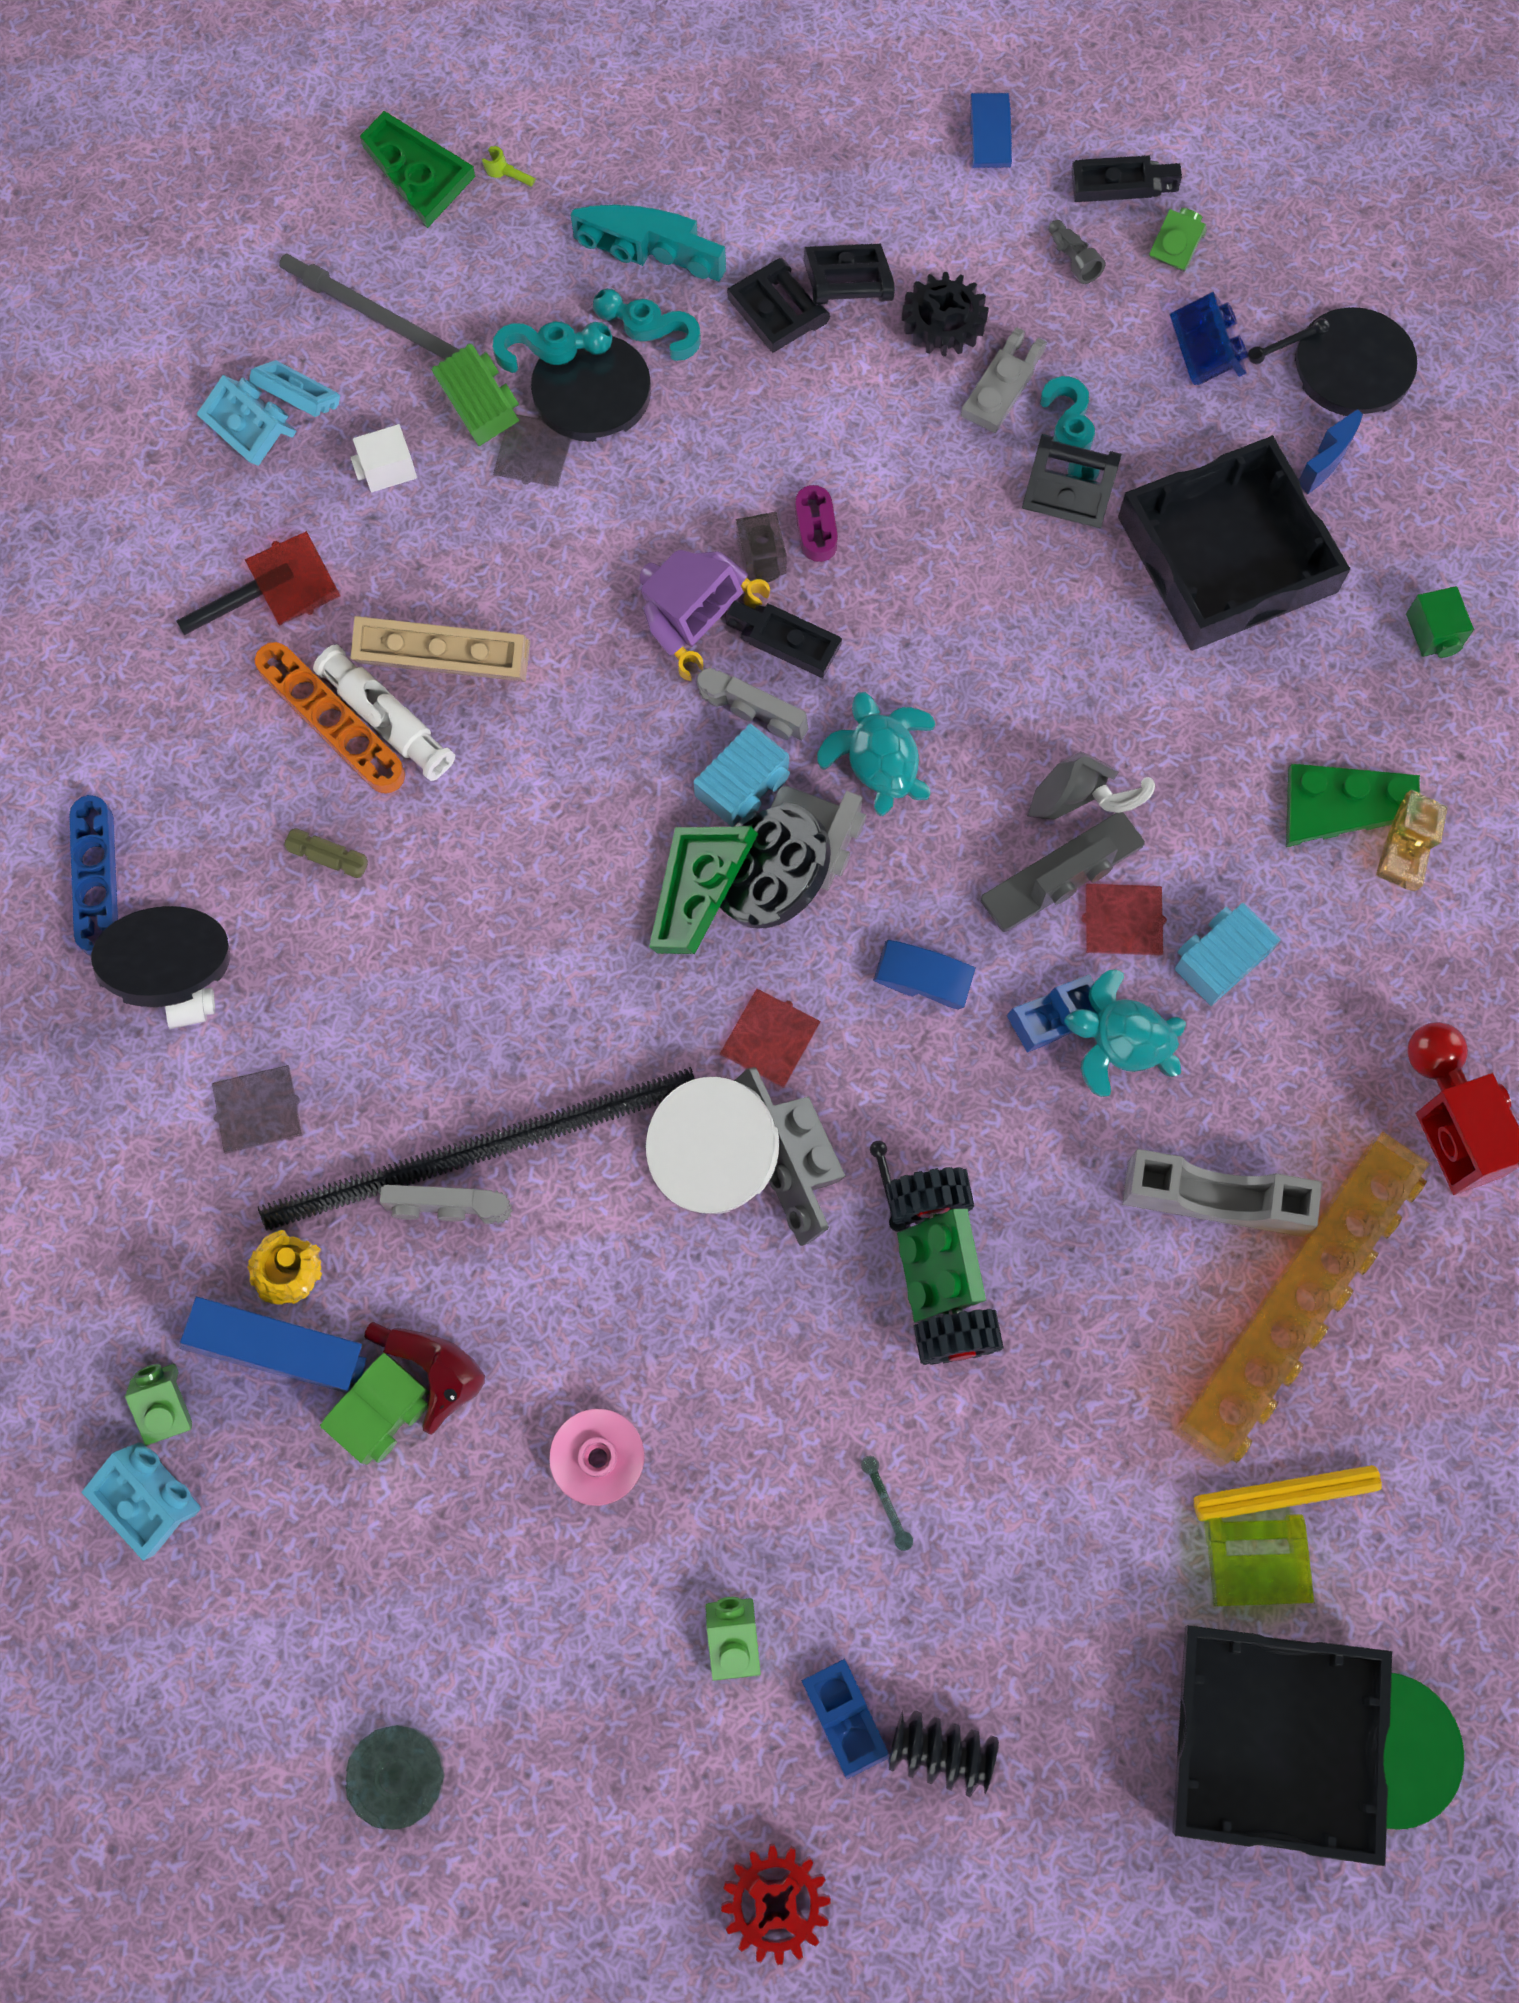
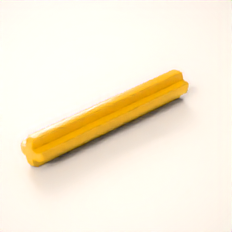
M1371 1465L1201 1494L1194 1497L1193 1503L1198 1520L1203 1522L1372 1493L1382 1489V1481L1378 1468Z

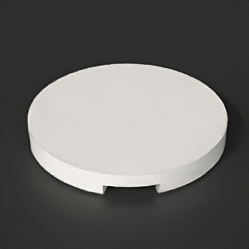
M702 1077L680 1085L660 1103L648 1127L646 1157L655 1183L672 1202L682 1208L698 1213L722 1214L742 1206L756 1194H760L765 1188L777 1164L779 1135L768 1108L755 1091L727 1078Z

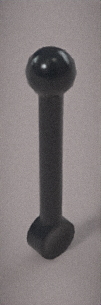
M1320 318L1314 322L1313 326L1267 347H1253L1248 352L1249 360L1253 364H1260L1268 354L1315 333L1325 334L1329 329V322L1326 319Z
M875 1141L870 1146V1153L877 1159L891 1213L886 1188L887 1183L891 1181L885 1158L887 1146L883 1141ZM891 1213L889 1227L895 1232L904 1230L906 1225H903V1223L895 1224Z

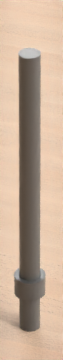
M287 253L281 257L280 268L300 278L304 286L317 293L321 291L327 293L444 360L460 351V349L330 278L329 272L315 264L307 265Z

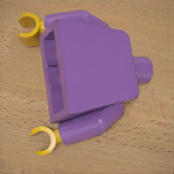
M678 550L662 566L651 562L646 564L640 573L641 593L646 601L644 614L650 632L669 656L673 654L679 660V674L688 681H692V676L684 668V665L688 662H693L698 665L700 670H703V659L699 653L687 651L683 646L687 644L693 647L728 610L733 601H736L743 594V591L745 592L744 604L753 609L757 605L762 606L761 600L755 597L753 593H759L767 599L770 595V587L766 581L762 579L750 581L747 578L748 573L719 551L695 554Z

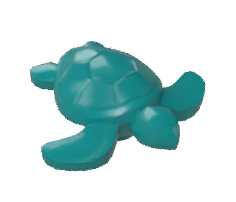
M858 692L852 702V713L859 725L856 730L835 731L824 740L817 753L819 767L825 770L838 758L849 753V761L854 774L863 784L877 792L874 809L879 816H884L892 809L894 798H903L908 794L914 800H928L931 793L929 786L916 778L919 754L916 742L909 731L934 730L936 724L934 718L929 713L912 707L898 708L889 716L880 715L879 708L874 699L866 692Z
M1116 969L1103 973L1089 990L1090 1003L1098 1014L1090 1010L1079 1009L1071 1012L1064 1019L1065 1024L1074 1034L1082 1038L1094 1037L1096 1045L1081 1060L1080 1069L1088 1088L1099 1097L1109 1096L1112 1091L1108 1077V1065L1110 1062L1115 1067L1124 1071H1143L1157 1065L1161 1072L1168 1077H1175L1181 1074L1179 1058L1173 1053L1179 1046L1177 1037L1181 1036L1184 1032L1186 1022L1179 1017H1172L1165 1021L1152 1008L1138 1001L1129 999L1117 1001L1116 993L1124 979V973Z

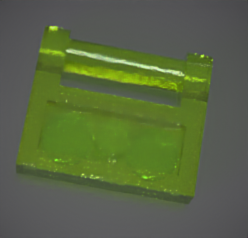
M1288 1514L1285 1516V1520L1223 1522L1222 1518H1211L1204 1521L1214 1607L1314 1603L1307 1531L1302 1514ZM1287 1539L1289 1543L1290 1554L1227 1556L1226 1541Z

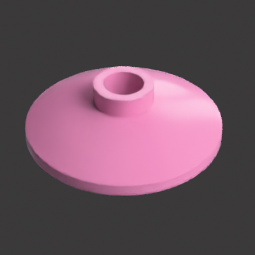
M607 1409L585 1410L569 1418L554 1436L549 1455L551 1472L559 1488L576 1502L591 1506L611 1504L626 1496L637 1484L644 1467V1446L638 1431L624 1416ZM600 1449L606 1452L607 1461L602 1467H593L590 1464V1455L593 1451Z

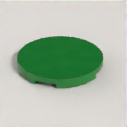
M1392 1673L1390 1727L1384 1748V1772L1388 1787L1387 1829L1401 1830L1423 1825L1433 1820L1448 1807L1459 1789L1465 1759L1460 1729L1454 1716L1442 1699L1421 1682L1405 1675Z

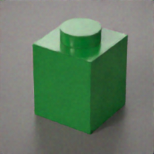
M1457 586L1417 595L1406 612L1422 657L1437 654L1439 658L1452 656L1462 650L1463 645L1474 631Z

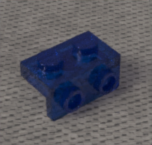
M1213 291L1169 314L1190 380L1194 385L1205 383L1231 369H1234L1239 377L1247 374L1243 360L1249 356L1241 336L1234 335L1232 326L1237 324V319L1229 302L1222 304Z

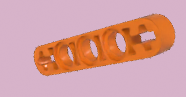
M271 642L260 647L255 655V666L262 678L372 789L385 794L398 790L405 780V769L398 756L287 646L282 643ZM274 657L276 660L282 661L285 669L289 672L285 678L275 666H269L267 662L269 659ZM307 682L314 685L313 692L307 698L297 699L292 696V690L297 684ZM334 709L341 712V718L335 725L327 727L319 723L320 715L326 710ZM360 736L369 740L368 747L362 753L352 754L346 751L347 743L354 737ZM375 756L385 769L391 768L393 773L391 778L379 777L375 766L370 762Z

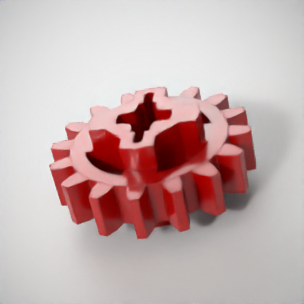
M769 1844L768 1857L762 1859L759 1853L752 1849L749 1851L751 1865L747 1868L743 1864L736 1862L733 1869L739 1877L738 1882L725 1881L723 1887L729 1894L734 1895L733 1900L721 1904V1912L734 1914L735 1918L728 1923L726 1931L728 1934L738 1931L742 1933L743 1936L738 1944V1949L741 1952L746 1950L751 1944L757 1947V1962L761 1963L768 1951L774 1952L777 1965H783L784 1951L791 1950L793 1955L800 1960L803 1958L802 1942L806 1940L814 1946H817L819 1943V1938L813 1931L815 1925L827 1927L829 1919L819 1912V1907L831 1904L830 1895L818 1894L817 1889L826 1882L824 1874H817L811 1877L809 1871L812 1868L813 1859L809 1856L800 1864L795 1861L796 1849L793 1846H790L785 1857L778 1856L775 1844ZM769 1868L789 1870L782 1879L766 1880L759 1874V1872ZM804 1884L810 1896V1909L807 1918L796 1907V1896L802 1890L801 1888ZM792 1885L788 1889L785 1898V1907L788 1911L784 1915L779 1911H775L761 1922L767 1909V1901L764 1896L769 1892L772 1896L776 1897L781 1891L784 1893ZM745 1889L755 1899L756 1912L748 1923L742 1910V1896ZM785 1928L793 1934L784 1939H768L764 1937L770 1929Z

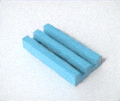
M276 360L251 369L250 383L314 417L319 416L320 411L327 413L329 408L334 410L339 405L340 395L337 392Z

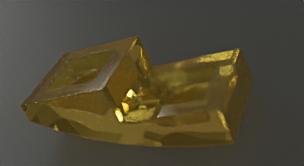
M1410 790L1407 792L1389 830L1376 876L1410 891H1416L1423 887L1430 850L1441 844L1448 806L1416 791Z

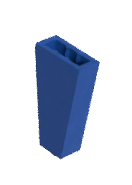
M197 1296L195 1297L180 1341V1349L344 1393L348 1391L350 1383L356 1384L362 1376L367 1359L359 1356L362 1347L360 1343Z

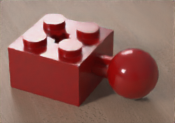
M1432 1022L1418 1028L1408 1042L1407 1055L1409 1062L1420 1075L1436 1080L1441 1092L1415 1114L1453 1195L1507 1176L1519 1168V1125L1510 1109L1511 1099L1508 1091L1502 1084H1498L1493 1073L1467 1081L1462 1068L1468 1057V1046L1464 1036L1457 1028L1442 1022Z

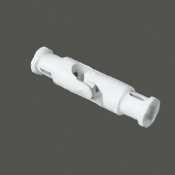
M332 645L326 648L318 656L313 665V671L321 678H326L337 688L338 696L379 732L404 758H411L419 765L427 779L430 781L437 780L452 766L455 754L449 748H443L430 736V729L391 695L365 668H357L346 657V652L339 645Z

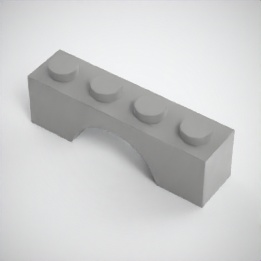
M1137 1149L1128 1161L1122 1205L1305 1237L1318 1226L1322 1181L1277 1173L1264 1176L1223 1174L1196 1167L1181 1156Z

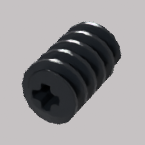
M915 1710L908 1720L904 1722L902 1711L890 1750L889 1770L894 1772L904 1759L907 1760L908 1777L913 1778L920 1767L925 1766L927 1783L933 1784L940 1772L945 1773L947 1790L951 1791L961 1778L965 1781L966 1796L971 1797L979 1785L984 1786V1794H986L996 1763L999 1741L997 1737L990 1735L983 1746L980 1747L979 1731L971 1729L964 1740L961 1741L960 1725L952 1723L944 1735H942L940 1718L933 1717L924 1729L922 1712Z

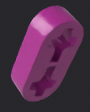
M806 486L798 492L795 500V515L800 545L803 554L808 559L814 562H823L833 557L837 551L838 533L830 493L821 486ZM809 500H816V504L819 506L818 517H812L811 508L808 506ZM814 530H821L822 539L825 541L824 547H817L816 542H813Z

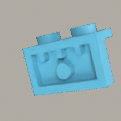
M222 375L196 415L246 460L259 466L281 433L293 438L297 431L286 422L289 415L270 401L266 404L259 398L262 391L243 377L238 382Z
M141 1442L113 1452L81 1492L143 1561L154 1556L180 1523L196 1516L201 1509V1506L191 1496L189 1489L184 1484L178 1482L160 1462L158 1455Z

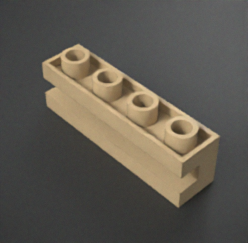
M355 616L350 659L366 665L526 682L530 640L522 634Z

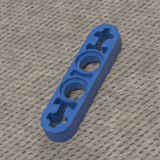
M87 795L80 797L73 803L70 808L69 823L74 939L76 944L87 955L91 956L94 944L87 937L94 935L95 928L94 921L89 916L97 917L98 927L104 931L118 920L113 813L102 798ZM93 808L100 814L93 819V828L98 835H91V828L83 819V817L89 816L90 809ZM93 847L103 848L104 857L101 862L93 866H87L83 863V856L87 850ZM96 886L105 888L106 896L100 904L95 906L85 904L84 899L87 891Z

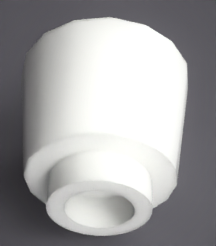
M204 987L193 993V999L165 1006L169 1029L206 1022L207 1015L215 1014L213 988Z

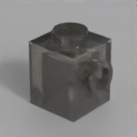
M771 512L736 519V540L743 570L748 573L747 578L750 581L762 579L766 582H771L780 575L786 574L787 554L777 513Z

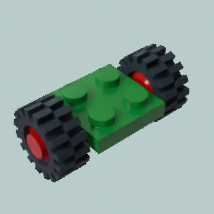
M945 1167L942 1170H938V1168L930 1169L928 1172L918 1171L914 1172V1175H904L900 1179H894L887 1183L886 1188L893 1222L895 1224L903 1223V1225H909L914 1222L917 1224L898 1232L897 1238L908 1289V1300L911 1305L914 1323H918L913 1327L920 1363L922 1365H936L943 1362L944 1364L952 1361L978 1358L981 1355L993 1354L1004 1349L996 1310L977 1309L971 1312L962 1310L986 1301L968 1211L973 1209L974 1201L967 1169Z

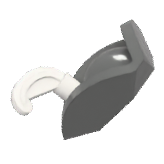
M1080 751L1058 763L1035 789L1027 816L1053 820L1093 800H1096L1099 806L1108 812L1121 813L1133 810L1152 796L1155 783L1152 778L1146 777L1141 781L1142 788L1112 794L1106 783L1108 778L1115 779L1119 771L1103 761Z

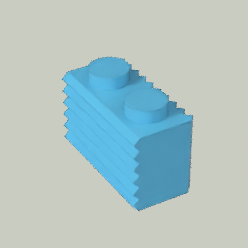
M748 724L746 729L742 730L740 735L736 736L735 740L701 772L700 776L696 777L693 782L695 797L733 827L741 818L743 819L754 810L758 811L761 806L759 799L769 789L775 792L786 782L790 775L788 771L789 754L754 725Z
M1241 903L1233 912L1228 907H1225L1208 924L1213 930L1202 939L1195 934L1177 952L1181 959L1176 965L1175 971L1210 1006H1213L1273 952L1281 941L1244 903Z

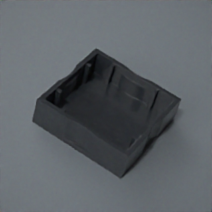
M1273 435L1223 454L1202 467L1176 472L1125 492L1118 514V519L1191 651L1338 593L1351 570L1324 522L1307 503L1300 481Z
M1190 1625L1185 1626L1172 1829L1174 1836L1247 1847L1261 1845L1301 1851L1310 1856L1386 1866L1388 1787L1384 1772V1748L1390 1727L1392 1651L1324 1642L1311 1643L1264 1637L1253 1633Z

